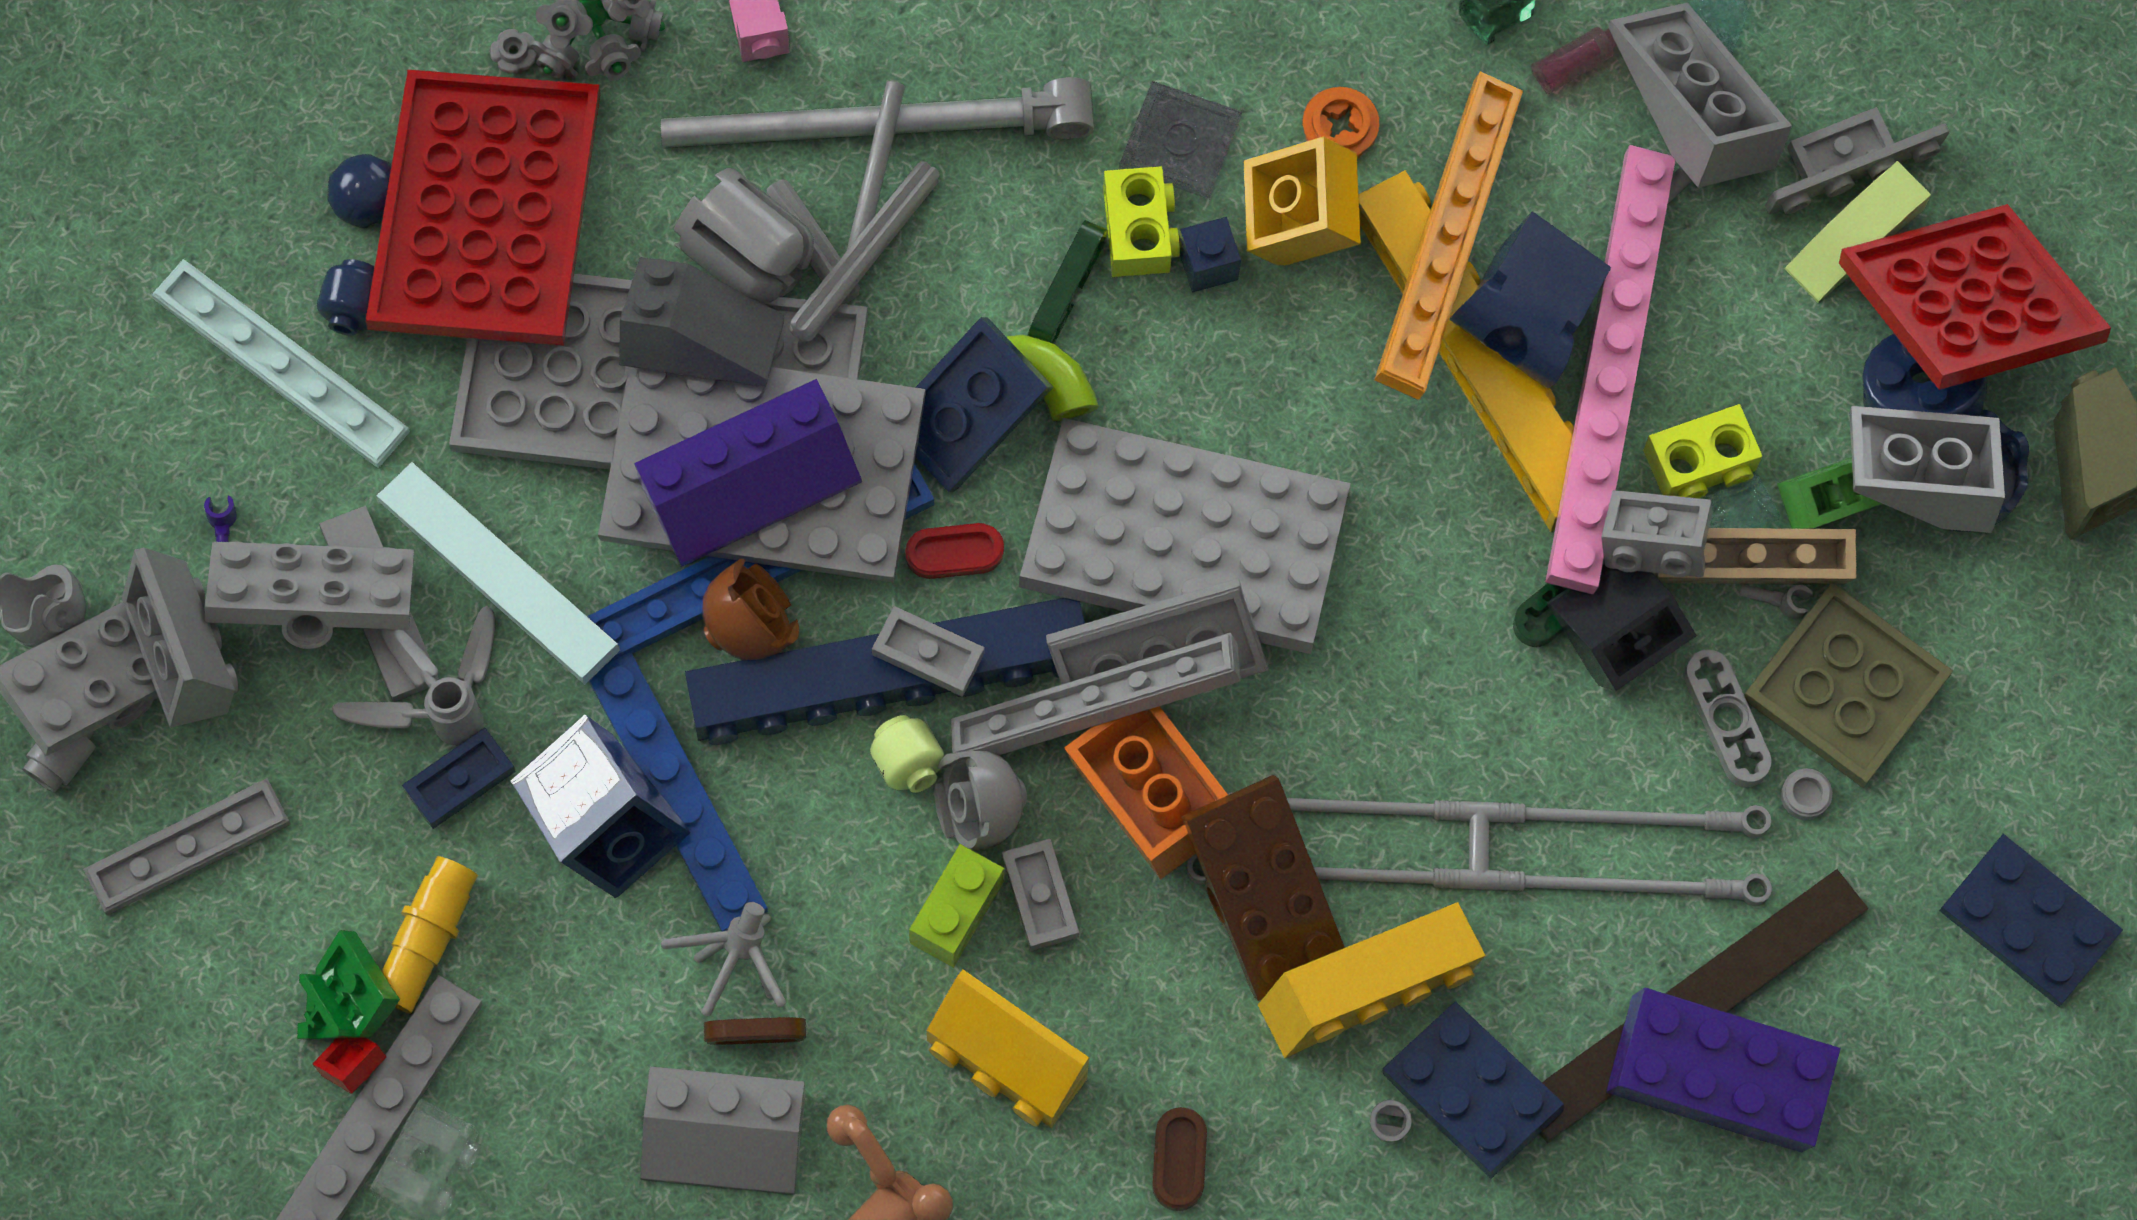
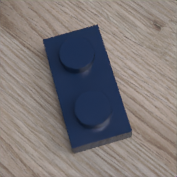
M483 728L405 782L402 787L431 828L434 829L516 771L514 765L487 729Z

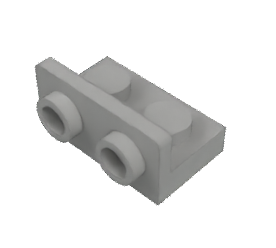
M1613 490L1601 536L1605 566L1625 572L1643 571L1663 573L1674 577H1703L1706 568L1704 549L1713 514L1712 500Z

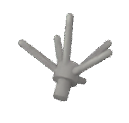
M746 903L741 917L733 918L727 931L682 936L661 941L663 949L709 944L694 955V960L698 963L711 957L723 948L729 953L702 1009L704 1016L712 1014L739 958H752L766 997L769 999L773 998L778 1007L785 1006L786 1000L765 961L760 946L764 936L763 927L770 922L771 916L768 913H764V908L758 903Z

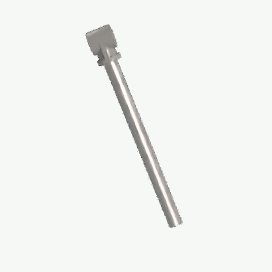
M1066 77L1049 81L1044 85L1043 91L1032 92L1031 87L1022 88V97L901 104L894 134L1024 126V135H1034V130H1046L1047 135L1053 139L1085 138L1094 131L1091 84L1082 78ZM881 106L661 119L663 148L874 135Z

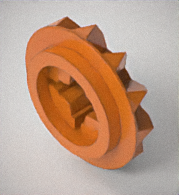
M1333 87L1319 92L1309 101L1303 114L1302 126L1306 141L1324 136L1357 153V157L1360 158L1365 150L1374 145L1379 131V115L1372 101L1363 93L1348 87ZM1348 110H1350L1348 126L1354 131L1342 130L1339 135L1336 134L1335 137H1331L1333 124L1327 119L1339 120L1342 115H1346Z

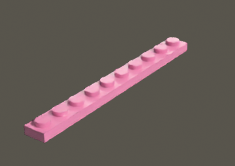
M1629 145L1624 155L1605 263L1611 269L1599 290L1545 581L1546 583L1589 594H1594L1599 586L1604 558L1601 536L1612 491L1616 490L1675 166V159L1671 155Z

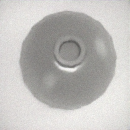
M962 751L946 754L940 760L937 768H946L944 782L935 783L934 786L936 813L945 837H956L959 844L972 851L985 850L1000 845L1016 830L1023 808L1026 805L1027 792L1023 781L1018 778L1013 768L1003 758L988 751Z

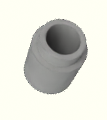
M94 732L48 756H45L35 743L26 755L28 762L22 770L38 784L55 793L61 784L65 786L69 784L95 750L96 746L90 740Z

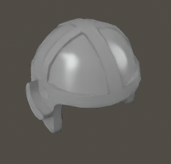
M48 566L29 578H22L9 572H5L0 576L1 624L21 644L34 648L85 622L86 600L82 585L78 578L64 566Z

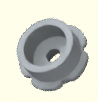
M516 29L505 30L498 35V40L491 44V59L498 63V68L503 72H523L529 69L537 59V54L531 47L535 39L527 32L518 33ZM513 47H516L518 49V52L516 54H511L509 50Z

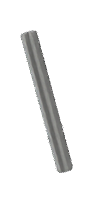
M924 161L917 163L791 319L789 330L793 336L798 337L803 342L811 341L938 184L940 173L935 167H931Z

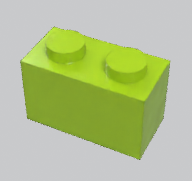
M959 844L909 929L910 944L954 968L1004 883V868Z

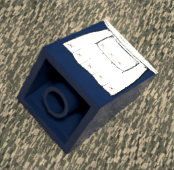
M586 715L570 726L563 735L511 780L559 861L614 898L619 897L690 834L687 826L615 736Z

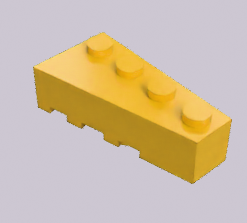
M1457 902L1284 972L1259 1002L1258 1007L1284 1058H1287L1317 1043L1330 1040L1355 1025L1371 1023L1387 1014L1389 1009L1402 1003L1404 1007L1419 1003L1432 994L1431 990L1445 984L1447 989H1452L1466 983L1475 976L1472 970L1486 955Z

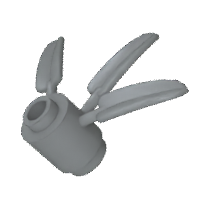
M485 606L476 617L459 667V679L446 677L436 681L434 678L438 675L437 667L404 630L381 629V634L387 647L413 684L417 687H422L425 683L428 685L429 690L424 701L425 709H414L413 705L408 702H342L332 707L333 713L341 720L378 728L405 729L412 724L411 718H429L437 736L443 742L450 745L462 744L482 730L483 714L471 687L473 682H483L488 669L495 633V615L489 606Z

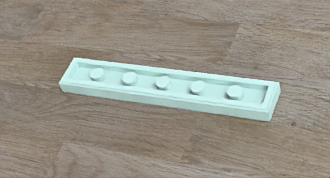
M183 259L153 292L152 297L156 302L377 468L384 463L410 433L406 425Z
M413 462L376 495L379 502L584 685L620 651L618 644Z

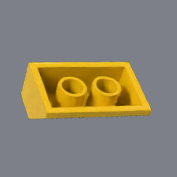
M963 969L956 977L927 1028V1041L932 1044L929 1051L936 1059L950 1068H954L957 1063L961 1064L974 1074L971 1081L975 1086L991 1097L995 1098L999 1092L1016 1103L1012 1108L1013 1111L1024 1121L1035 1127L1042 1121L1052 1128L1087 1080L1089 1057Z

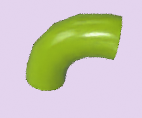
M1027 335L1006 336L1053 386V389L1044 397L1052 421H1062L1063 418L1078 417L1098 409L1099 405L1095 392L1081 365L1056 344Z

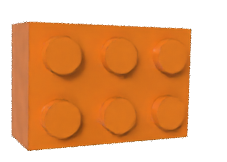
M1160 706L1093 726L1064 747L1076 770L1160 880L1196 854L1182 816L1228 795Z

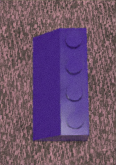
M817 379L634 463L639 481L681 567L862 483L861 476L840 425Z

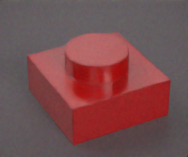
M367 1038L335 1039L313 1062V1065L322 1077L352 1094L384 1061L386 1055L376 1043Z

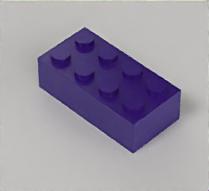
M1645 987L1632 995L1606 1093L1760 1141L1803 1152L1816 1145L1841 1048Z

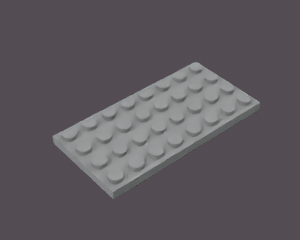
M574 274L564 346L467 338L449 442L451 451L610 470L629 368L628 366L619 365L620 318L632 280ZM778 297L774 301L764 304L784 315V324L772 367L859 380L868 320V307L840 304L811 341L803 342L798 337L793 336L789 328L791 326V319L807 300Z

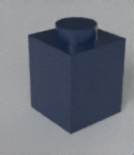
M1227 217L1180 229V257L1192 293L1239 279L1241 258Z

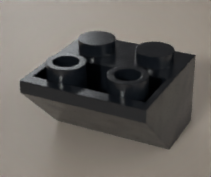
M1604 563L1601 569L1599 586L1594 594L1568 588L1547 602L1598 686L1613 691L1619 690L1697 636L1673 595L1652 572H1625L1619 569L1608 568Z

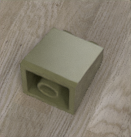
M2116 367L2100 375L2097 370H2093L2077 378L2071 384L2072 390L2069 395L2060 402L2062 407L2053 420L2065 531L2070 540L2137 508V402Z

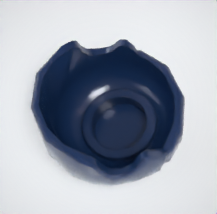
M370 154L356 155L344 160L332 173L328 181L327 201L336 216L344 222L359 228H368L372 224L382 222L392 165Z

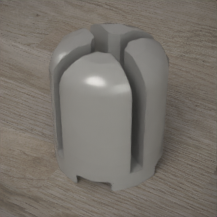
M726 168L714 175L722 182L714 187L702 201L695 195L691 198L674 227V231L681 236L680 242L674 245L717 280L762 304H766L778 297L785 296L792 291L801 279L802 270L807 269L813 255L814 237L808 226L735 168Z

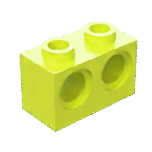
M1162 166L1104 171L1103 193L1112 277L1170 273L1172 257L1180 256L1178 229L1169 228L1167 212H1175L1173 183H1164ZM1135 194H1142L1150 198L1151 202L1144 206H1137L1132 204L1128 198ZM1138 239H1148L1154 242L1156 247L1148 251H1142L1135 248L1132 243Z
M1740 404L1648 436L1643 450L1662 495L1699 499L1708 493L1707 488L1724 482L1727 488H1732L1748 482L1754 477L1753 472L1757 470L1762 459V453ZM1722 443L1729 444L1736 449L1738 456L1733 458L1724 457L1717 451L1715 446ZM1675 459L1685 460L1691 465L1693 471L1685 474L1679 473L1672 468L1670 461Z

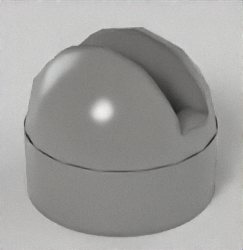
M1385 1100L1373 1108L1370 1115V1126L1374 1134L1380 1139L1397 1141L1402 1139L1410 1130L1411 1115L1404 1104L1395 1100ZM1378 1113L1403 1117L1402 1127H1396L1391 1124H1378Z

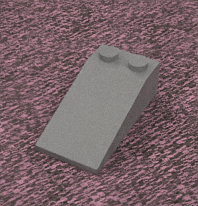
M1688 2L1610 20L1608 28L1672 157L1698 188L1776 168L1792 125Z

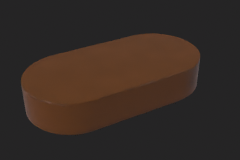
M751 1018L704 1022V1041L710 1045L793 1043L804 1041L806 1038V1019Z
M1178 1107L1164 1113L1157 1123L1155 1132L1153 1193L1162 1206L1173 1211H1184L1193 1207L1200 1200L1204 1189L1207 1127L1203 1118L1189 1108Z

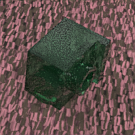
M1460 0L1459 15L1466 25L1486 45L1495 42L1496 34L1533 16L1534 0Z

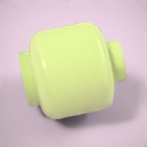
M900 715L886 721L876 730L870 752L873 761L889 787L895 790L910 789L911 792L917 793L929 788L936 782V773L940 770L937 768L940 760L944 757V753L925 721L918 718L910 719L906 715Z

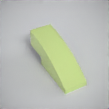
M1896 161L1830 221L1785 267V270L1819 303L1849 277L1839 265L1842 249L1895 235L1925 209L1931 194Z

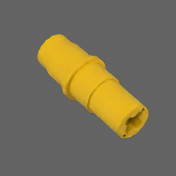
M437 856L428 876L425 875L411 906H404L401 914L405 918L394 938L393 948L382 969V973L400 999L395 1008L409 1014L412 1013L434 966L437 967L450 938L456 939L459 933L456 926L470 899L469 893L478 877L471 869L448 858Z

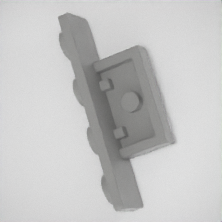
M1875 107L1792 140L1787 149L1802 180L1774 191L1765 204L1768 214H1773L1783 210L1786 215L1792 214L1807 207L1812 202L1810 198L1825 192L1828 197L1840 195L1851 189L1855 185V180L1870 175L1872 180H1876L1896 161L1901 163L1911 158L1914 159L1915 163L1925 161L1941 151L1940 146L1950 131L1946 123L1894 143L1878 108Z

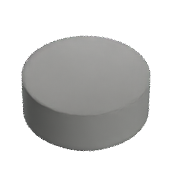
M1805 768L1794 771L1787 777L1781 788V801L1784 808L1789 814L1798 819L1812 820L1820 817L1832 801L1833 792L1829 780L1822 773L1814 769Z

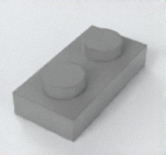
M893 606L872 647L873 656L962 697L985 654V647L896 606Z
M1051 839L1002 852V860L1030 951L1079 938L1078 926Z

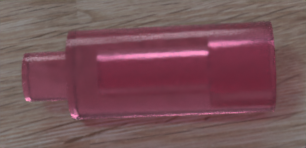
M1595 27L1532 63L1531 71L1545 93L1550 94L1614 56L1613 48L1617 45L1609 28L1603 31L1599 27Z

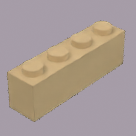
M1709 528L1704 549L1706 568L1703 577H1674L1663 573L1653 574L1661 583L1831 584L1833 582L1834 584H1847L1856 579V529Z

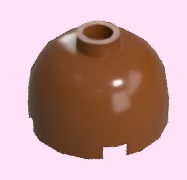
M739 559L721 572L708 585L703 597V618L706 625L704 633L710 644L719 651L724 650L731 656L741 660L763 659L778 654L796 641L799 637V624L797 619L789 624L784 610L790 607L791 603L776 580L758 564L755 563L750 568H746L743 566L746 559Z

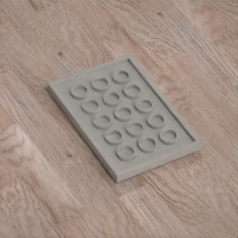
M629 367L598 537L600 541L673 551L639 481L634 463L817 379L840 425L861 476L862 483L706 556L732 560L746 559L745 562L894 583L926 396L925 389L771 367L766 387Z
M1063 418L1021 569L1018 587L1126 612L1239 578L1260 643L1311 654L1351 483Z

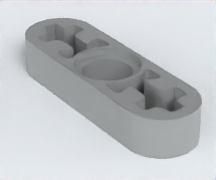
M1710 649L1701 650L1690 658L1685 668L1684 680L1728 779L1740 787L1756 786L1765 779L1770 770V752L1728 659L1718 651ZM1701 663H1706L1709 669H1719L1720 673L1715 678L1717 690L1720 694L1725 689H1729L1731 694H1723L1714 698L1710 703L1706 702L1705 698H1710L1713 690L1706 678L1698 680L1696 677L1700 671ZM1721 707H1730L1736 710L1741 718V726L1733 731L1720 729L1714 722V712ZM1746 733L1749 734L1751 739H1745L1742 746L1749 758L1757 757L1760 760L1754 769L1755 774H1750L1746 768L1737 769L1735 764L1738 763L1741 757L1738 746L1734 743L1730 748H1727L1725 743L1737 741Z

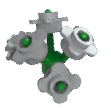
M558 0L551 5L543 4L536 11V19L540 24L546 26L550 35H547L543 43L533 41L531 47L537 52L536 64L545 74L561 78L564 73L576 79L578 72L573 67L580 55L571 44L577 35L584 36L592 30L597 40L589 50L591 60L585 66L587 73L590 76L604 75L610 81L619 80L630 70L631 62L640 57L641 51L645 52L648 38L658 40L660 31L665 29V24L662 22L664 12L655 10L656 0H651L650 3L647 0ZM606 19L630 24L628 39L641 41V49L636 44L627 46L624 38L620 35H606L601 25L604 24Z

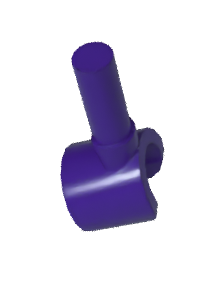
M229 495L228 509L220 514L213 513L211 497H208L204 503L208 522L215 530L216 542H229V527L236 521L235 505Z

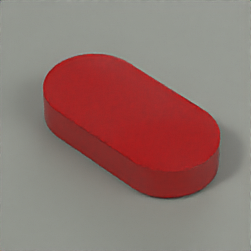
M984 523L926 528L917 531L908 540L905 549L906 562L914 574L926 579L984 574L994 570L1001 563L1004 555V541L1001 534L994 527Z

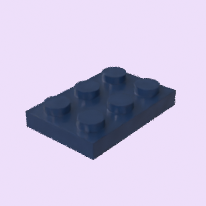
M981 317L915 387L925 389L926 393L915 457L948 492H954L1053 389L1048 380L988 317Z
M2004 834L2001 835L1939 910L2058 1007L2064 1003L2123 931L2120 926Z
M1456 1001L1382 1068L1383 1075L1490 1179L1564 1111V1103Z

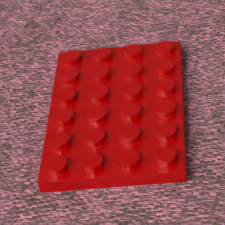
M407 70L366 315L368 330L564 346L601 96L598 84Z

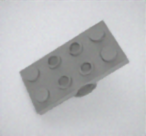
M238 541L212 542L205 599V622L282 625L284 638L290 644L303 649H314L325 645L332 637L333 627L409 630L414 549L344 547L340 545L312 546L289 543L261 544Z
M123 602L0 665V693L45 756L105 725H108L112 730L127 726L142 716L150 708L153 700L158 698Z

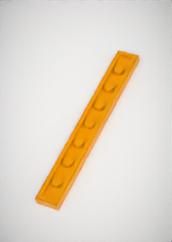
M1481 71L1473 81L1374 379L1417 400H1420L1426 391L1523 90Z

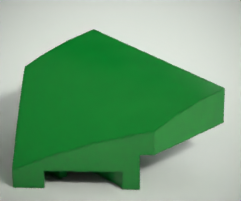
M339 930L317 965L316 973L299 974V983H301L307 993V1003L304 1014L306 1022L298 1023L297 1039L370 1038L400 1001L355 931Z

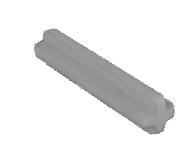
M782 179L769 186L766 194L808 226L814 237L813 255L810 264L821 281H823L841 257L790 182ZM858 283L841 304H846L859 295L860 285Z

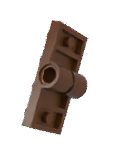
M1271 775L1182 816L1207 879L1205 889L1219 921L1228 932L1255 999L1258 1001L1262 1000L1284 972L1345 948L1279 778Z

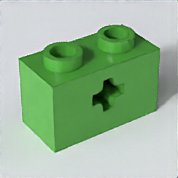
M1852 457L1777 483L1792 529L1816 528L1882 504L1853 491Z

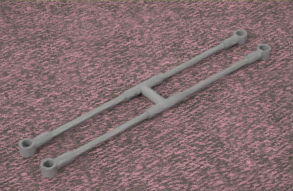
M1287 798L1291 811L1434 816V820L1469 821V869L1434 868L1433 872L1314 867L1318 880L1433 884L1434 888L1524 891V888L1700 894L1705 895L1707 899L1743 900L1752 906L1764 904L1772 892V885L1769 879L1763 874L1758 873L1750 874L1745 880L1705 879V882L1533 876L1525 875L1523 871L1489 870V822L1524 823L1525 820L1699 826L1704 827L1706 831L1725 830L1743 832L1748 837L1759 838L1768 831L1771 825V816L1765 808L1758 805L1750 806L1744 812L1705 811L1704 814L1531 808L1525 807L1523 803L1435 800L1434 804ZM1752 814L1759 815L1764 821V827L1761 829L1751 828L1747 823V816ZM1195 854L1188 860L1187 875L1195 884L1203 885L1207 882L1206 877L1197 875L1192 868L1194 863L1199 861L1197 854ZM1751 882L1760 883L1764 887L1765 894L1762 897H1753L1749 894L1747 885Z

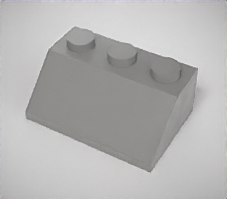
M147 548L135 549L122 601L170 728L228 714L233 695L238 692L237 676L233 666L230 663L225 664L220 652L222 641L217 624L205 622V610L203 608L205 606V593L199 578L192 579L188 565L184 560Z
M650 1066L643 1119L640 1179L794 1195L806 1098L804 1081Z

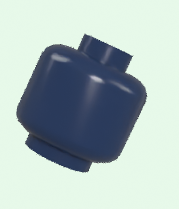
M347 259L341 265H335L326 272L317 300V309L319 314L329 321L328 327L334 332L354 336L358 330H368L366 315L374 273L373 265L359 260Z

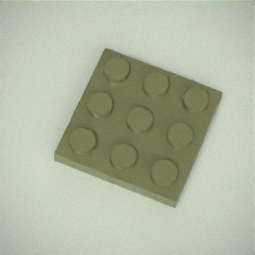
M1832 582L1745 692L1744 696L1747 703L1864 788L1945 684L1953 670Z

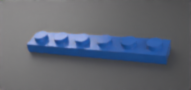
M631 651L608 662L589 680V683L624 749L689 829L690 834L677 844L676 847L721 932L728 930L733 918L741 917L744 906L748 902L758 903L764 908V913L768 912L762 896Z

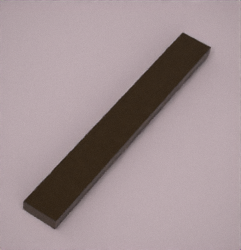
M1836 869L1665 994L1728 1013L1862 916L1869 908L1839 870ZM1624 1023L1542 1082L1564 1103V1111L1540 1133L1547 1144L1614 1096L1606 1093Z

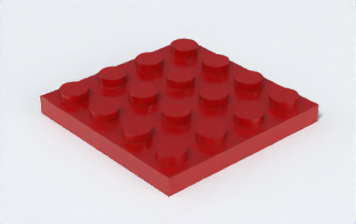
M2008 204L1847 247L1841 251L1839 265L1939 390L2108 341L2111 331L2109 324Z

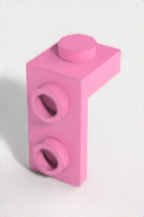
M729 0L742 62L766 59L789 53L788 27L785 14L780 11L778 0Z

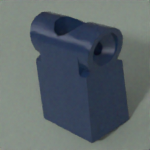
M1532 211L1501 244L1474 294L1449 320L1490 349L1498 352L1508 362L1543 387L1551 388L1558 381L1569 361L1574 340L1572 334L1580 325L1611 267Z

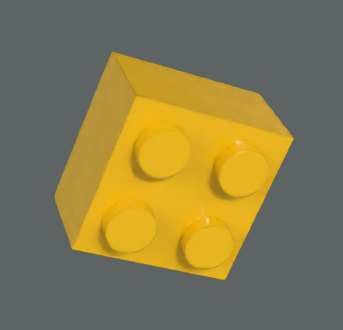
M1323 136L1244 160L1247 252L1275 265H1290L1361 244L1357 153Z

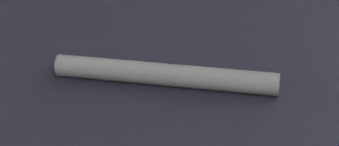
M886 82L847 250L875 217L905 90V85L901 83Z

